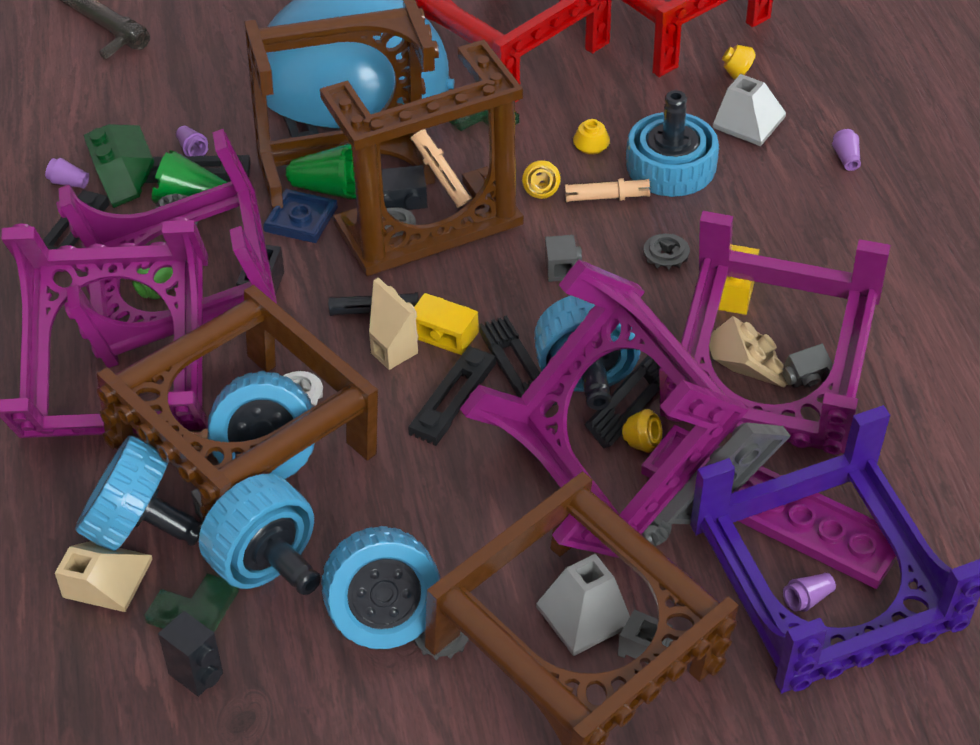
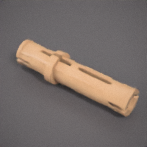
M426 129L414 134L410 139L424 157V164L430 166L456 204V207L459 208L470 201L472 197L469 196L456 174L442 156L444 154L442 149L436 147L427 134Z
M620 178L617 182L565 184L566 202L619 198V201L625 200V197H650V190L648 188L650 187L649 179L624 181V178Z

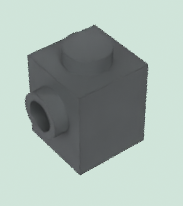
M574 235L545 237V262L548 282L562 281L570 268L578 260H582L581 246H576Z

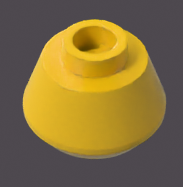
M736 45L734 48L730 46L722 57V60L725 62L723 67L733 79H736L740 74L745 75L756 56L752 47Z
M588 119L579 125L573 137V143L578 150L585 154H598L609 146L610 137L603 123L596 119Z
M539 160L527 166L523 173L522 183L526 192L532 197L539 199L548 198L559 188L560 174L552 163Z
M644 409L630 416L622 428L624 440L633 448L647 453L653 452L662 440V424L659 416L650 409Z

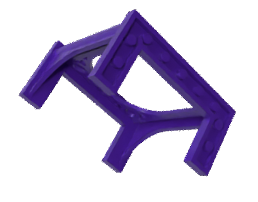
M884 405L853 415L843 455L731 493L735 467L730 458L697 469L690 526L695 535L704 533L778 669L775 683L781 694L790 690L795 692L804 690L812 682L822 678L827 680L836 678L844 670L854 666L859 668L868 666L876 658L886 654L890 656L900 654L908 646L918 642L927 644L936 639L940 634L950 630L952 632H959L970 624L980 598V559L954 569L941 561L929 547L877 465L890 419V414ZM851 481L897 557L901 575L900 588L890 607L877 618L852 627H826L821 618L808 622L787 610L776 599L733 522ZM911 582H915L917 589H910L908 585ZM907 599L918 600L926 605L928 610L914 613L904 606L903 601ZM901 615L904 619L894 622L892 617ZM866 629L872 630L866 633L864 632V630ZM841 638L843 640L831 645V639Z

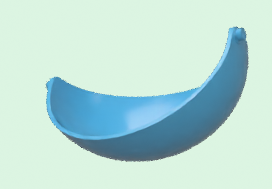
M292 0L276 14L268 27L403 8V0ZM426 17L425 25H430L432 41H436L438 44L439 58L435 59V71L421 72V78L424 79L426 94L422 95V99L454 89L455 80L449 77L448 59L443 42ZM373 36L375 40H380L381 38L380 36ZM393 36L387 42L386 47L393 48L402 41V38ZM338 42L266 53L272 70L274 95L266 96L267 106L278 114L298 122L321 127L340 128L321 100L320 88L348 80L370 114L382 110L394 88V70L388 58L379 50L363 43ZM401 53L396 55V59H402ZM402 97L397 100V103L404 104Z

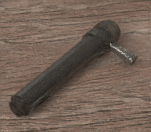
M60 0L113 33L115 39L99 51L103 59L110 57L125 44L132 49H143L150 41V34L147 28L130 17H123L97 0Z

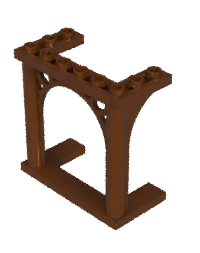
M403 0V8L263 28H258L256 20L244 21L257 158L272 209L275 206L283 208L282 187L276 166L289 165L292 159L349 144L350 142L342 130L270 141L266 96L274 95L272 70L266 53L338 42L363 43L383 53L393 66L395 76L394 88L388 102L381 111L403 105L402 103H397L400 97H402L404 104L420 100L422 95L426 94L425 82L421 78V72L435 71V59L439 58V49L437 42L432 41L430 25H425L424 11L422 8H418L415 0ZM373 36H380L381 38L380 40H375ZM393 36L402 38V41L393 48L386 47L387 42ZM401 53L402 59H396V55ZM417 132L380 143V154L400 158L412 166L423 165L426 185L435 183V173L429 165L424 164V157L410 139Z
M485 40L457 47L458 58L476 80V83L381 112L370 114L348 80L320 88L321 100L352 147L357 208L333 215L334 224L366 276L524 224V216L516 206L515 101L523 99V88ZM488 110L489 168L486 166L462 174V183L473 199L454 215L431 224L412 225L401 222L391 216L384 202L380 143ZM386 225H392L388 229H385ZM404 231L403 235L391 238L395 233Z
M255 285L244 290V301L119 373L114 374L108 367L97 373L99 386L97 388V395L101 401L102 410L100 411V416L104 422L105 432L103 433V438L106 444L111 449L116 448L118 450L128 436H134V428L143 442L150 443L157 449L159 456L164 462H170L178 469L184 481L187 483L191 482L199 489L202 503L200 511L203 516V522L216 501L234 485L255 475L270 474L278 466L345 423L347 444L366 460L377 454L378 389ZM245 331L247 356L265 372L276 367V339L337 391L274 432L243 442H220L193 434L175 419L168 404L170 387L177 375L186 366ZM162 379L164 381L163 383H161L160 385L156 383L158 380ZM152 392L160 397L152 401H143L139 394ZM154 409H159L161 413L157 414ZM193 446H199L201 448L200 452H198ZM213 451H219L224 455L223 461L216 466H213L206 459ZM233 452H240V453H241V454H236V458L232 460V453H233Z
M583 471L427 589L425 647L435 656L460 636V632H462L531 698L554 729L562 745H605L609 732L614 727L626 725L634 716L636 708L643 702L650 704L659 695L665 683L669 680L675 682L683 675L687 669V664L691 661L689 673L699 682L709 673L713 676L722 669L726 663L725 653L732 643L730 640L731 632L737 625L735 618L739 605L729 596L722 602H719L592 493L593 479ZM570 514L646 582L656 601L658 626L650 645L631 663L608 672L578 673L556 667L540 658L470 592L552 528L553 534ZM552 536L550 549L559 557L572 548L559 545ZM668 599L674 604L671 608L665 604ZM673 617H682L688 619L693 626L688 630L680 631L671 628L667 621ZM665 638L673 639V641L669 643V647H666L662 644V641ZM641 662L649 663L645 667L640 665ZM616 680L623 681L625 684H620L618 690L614 693L611 684ZM574 682L579 685L576 696L573 694L574 688L566 684ZM597 684L604 689L606 699L601 705H593L588 701L586 690L590 685Z

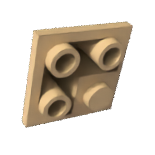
M377 278L373 281L369 328L371 354L390 370L418 354L417 312L414 306L409 302L406 303L392 286H387L380 278Z
M734 316L712 332L709 348L715 361L733 372L780 387L787 385L783 377L784 365L778 359L775 352L776 344L769 335L760 334L750 323H743Z
M91 541L69 546L55 572L62 597L126 612L152 561V555L122 548L112 551Z

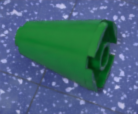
M350 143L292 159L286 168L287 180L294 187L350 200L356 199L352 147Z
M169 150L170 153H165L155 176V179H158V189L153 187L152 201L157 204L162 197L170 194H181L189 197L228 182L178 152Z

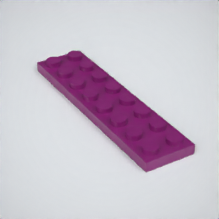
M674 425L642 464L641 474L651 478L688 435L689 431ZM710 456L699 468L704 467L706 465V463L710 460ZM761 466L738 491L782 475ZM819 493L738 521L875 589H878L897 559L892 547L874 519Z

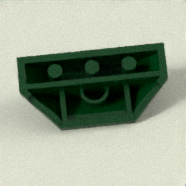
M108 124L84 134L83 136L95 169L112 207L115 208L139 198L142 192L141 187L146 182L154 164V159L140 125Z

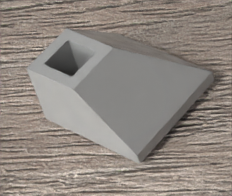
M740 74L728 87L714 120L713 128L761 146L786 117V112L764 82Z
M596 554L567 567L536 603L537 609L573 656L622 632L630 618L614 576Z

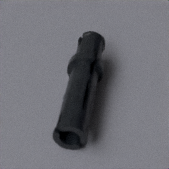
M418 292L398 294L406 303L409 302L414 307L419 301ZM372 296L329 297V314L333 316L371 313Z

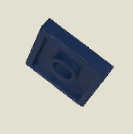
M285 189L282 194L283 208L275 206L263 224L264 232L317 243L338 208L337 200Z

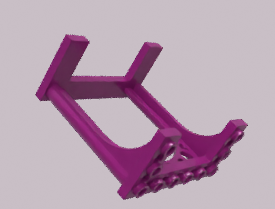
M224 129L212 132L215 151L231 181L156 209L137 214L107 213L82 202L70 185L58 188L59 201L56 202L58 212L62 218L66 217L68 219L73 236L75 238L79 237L82 241V248H89L90 245L94 244L120 247L123 243H134L138 246H144L149 241L162 235V221H171V219L176 217H185L197 222L240 206L244 230L242 226L230 229L233 251L250 282L203 298V324L243 302L244 290L252 285H255L277 304L255 189ZM121 278L104 279L86 285L90 300H88L78 284L67 288L68 302L64 303L68 317L71 320L75 319L78 323V329L82 338L90 341L95 357L97 359L101 358L108 368L119 365V354L174 335V324L170 310L149 312L131 307L121 297ZM119 307V310L115 312L114 308ZM130 315L127 322L118 321L123 316Z
M702 211L699 233V275L682 335L681 345L726 396L741 401L748 408L749 411L730 432L732 433L735 428L743 423L784 426L791 436L786 442L796 447H813L822 449L829 454H844L853 415L856 413L858 398H856L875 305H879L891 245L859 239L853 273L733 251V216ZM727 276L848 299L832 370L824 383L813 393L790 403L763 404L750 401L735 394L718 378L711 364L709 345ZM660 367L661 406L677 386ZM824 397L823 403H820L817 399ZM660 407V416H664V417H666L668 420H671V421H674V422H681V421H682V420H679V419H676V418L667 416V414H666V413L662 410V408ZM803 407L815 409L819 414L820 420L816 422L804 419L801 415V409ZM788 412L794 414V417L782 414Z
M176 217L171 219V221H162V234L166 242H153L149 246L123 243L120 247L94 244L90 245L89 248H76L65 245L60 246L58 249L49 250L34 226L14 224L12 227L2 228L1 240L16 260L22 297V333L19 398L0 399V418L19 438L102 435L105 432L104 422L100 414L48 416L51 330L58 311L67 300V288L77 284L82 288L90 283L110 278L130 279L154 290L167 304L174 324V341L203 325V266H208V253L194 220ZM166 267L173 269V274L169 280L164 283L154 282V277L158 270ZM142 268V270L150 268L147 274L137 273L138 269ZM109 270H117L115 273L109 272ZM76 271H89V274L79 277ZM55 273H69L72 277L71 285L68 287L58 286L54 282ZM174 287L176 296L168 295L167 290ZM49 288L54 293L59 294L58 298L54 301H50L52 294L48 293ZM203 356L186 366L174 379V392H169L168 404L173 416L189 431L208 429V417L202 408Z
M578 260L570 268L559 286L566 294L595 305L588 312L585 319L569 335L568 340L556 355L549 360L547 366L530 384L521 398L478 385L460 410L467 418L500 427L511 434L537 457L561 488L582 471L591 478L576 458L567 432L568 407L572 393L581 376L596 360L616 350L636 349L652 357L677 386L660 407L667 416L694 424L695 426L620 514L594 480H592L591 487L592 493L642 534L749 410L741 401L728 397L722 392L641 299L645 291L637 283ZM620 323L621 332L619 338L613 342L610 334ZM630 333H634L635 337L629 341ZM557 402L559 406L558 412L553 417L547 418L545 414ZM558 424V429L556 433L555 429H549V426H555ZM570 514L552 534L559 545L620 558Z

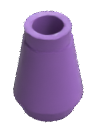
M188 126L178 128L176 137L186 156H204L207 153L208 140L203 134Z
M851 129L838 131L833 137L832 146L845 169L848 171L856 170L861 166L859 136Z
M52 158L45 172L46 179H49L52 184L70 185L71 187L83 189L87 186L90 177L89 173L84 172L63 158Z
M829 573L790 580L788 585L784 587L783 597L791 610L806 612L830 593L834 592L836 584Z

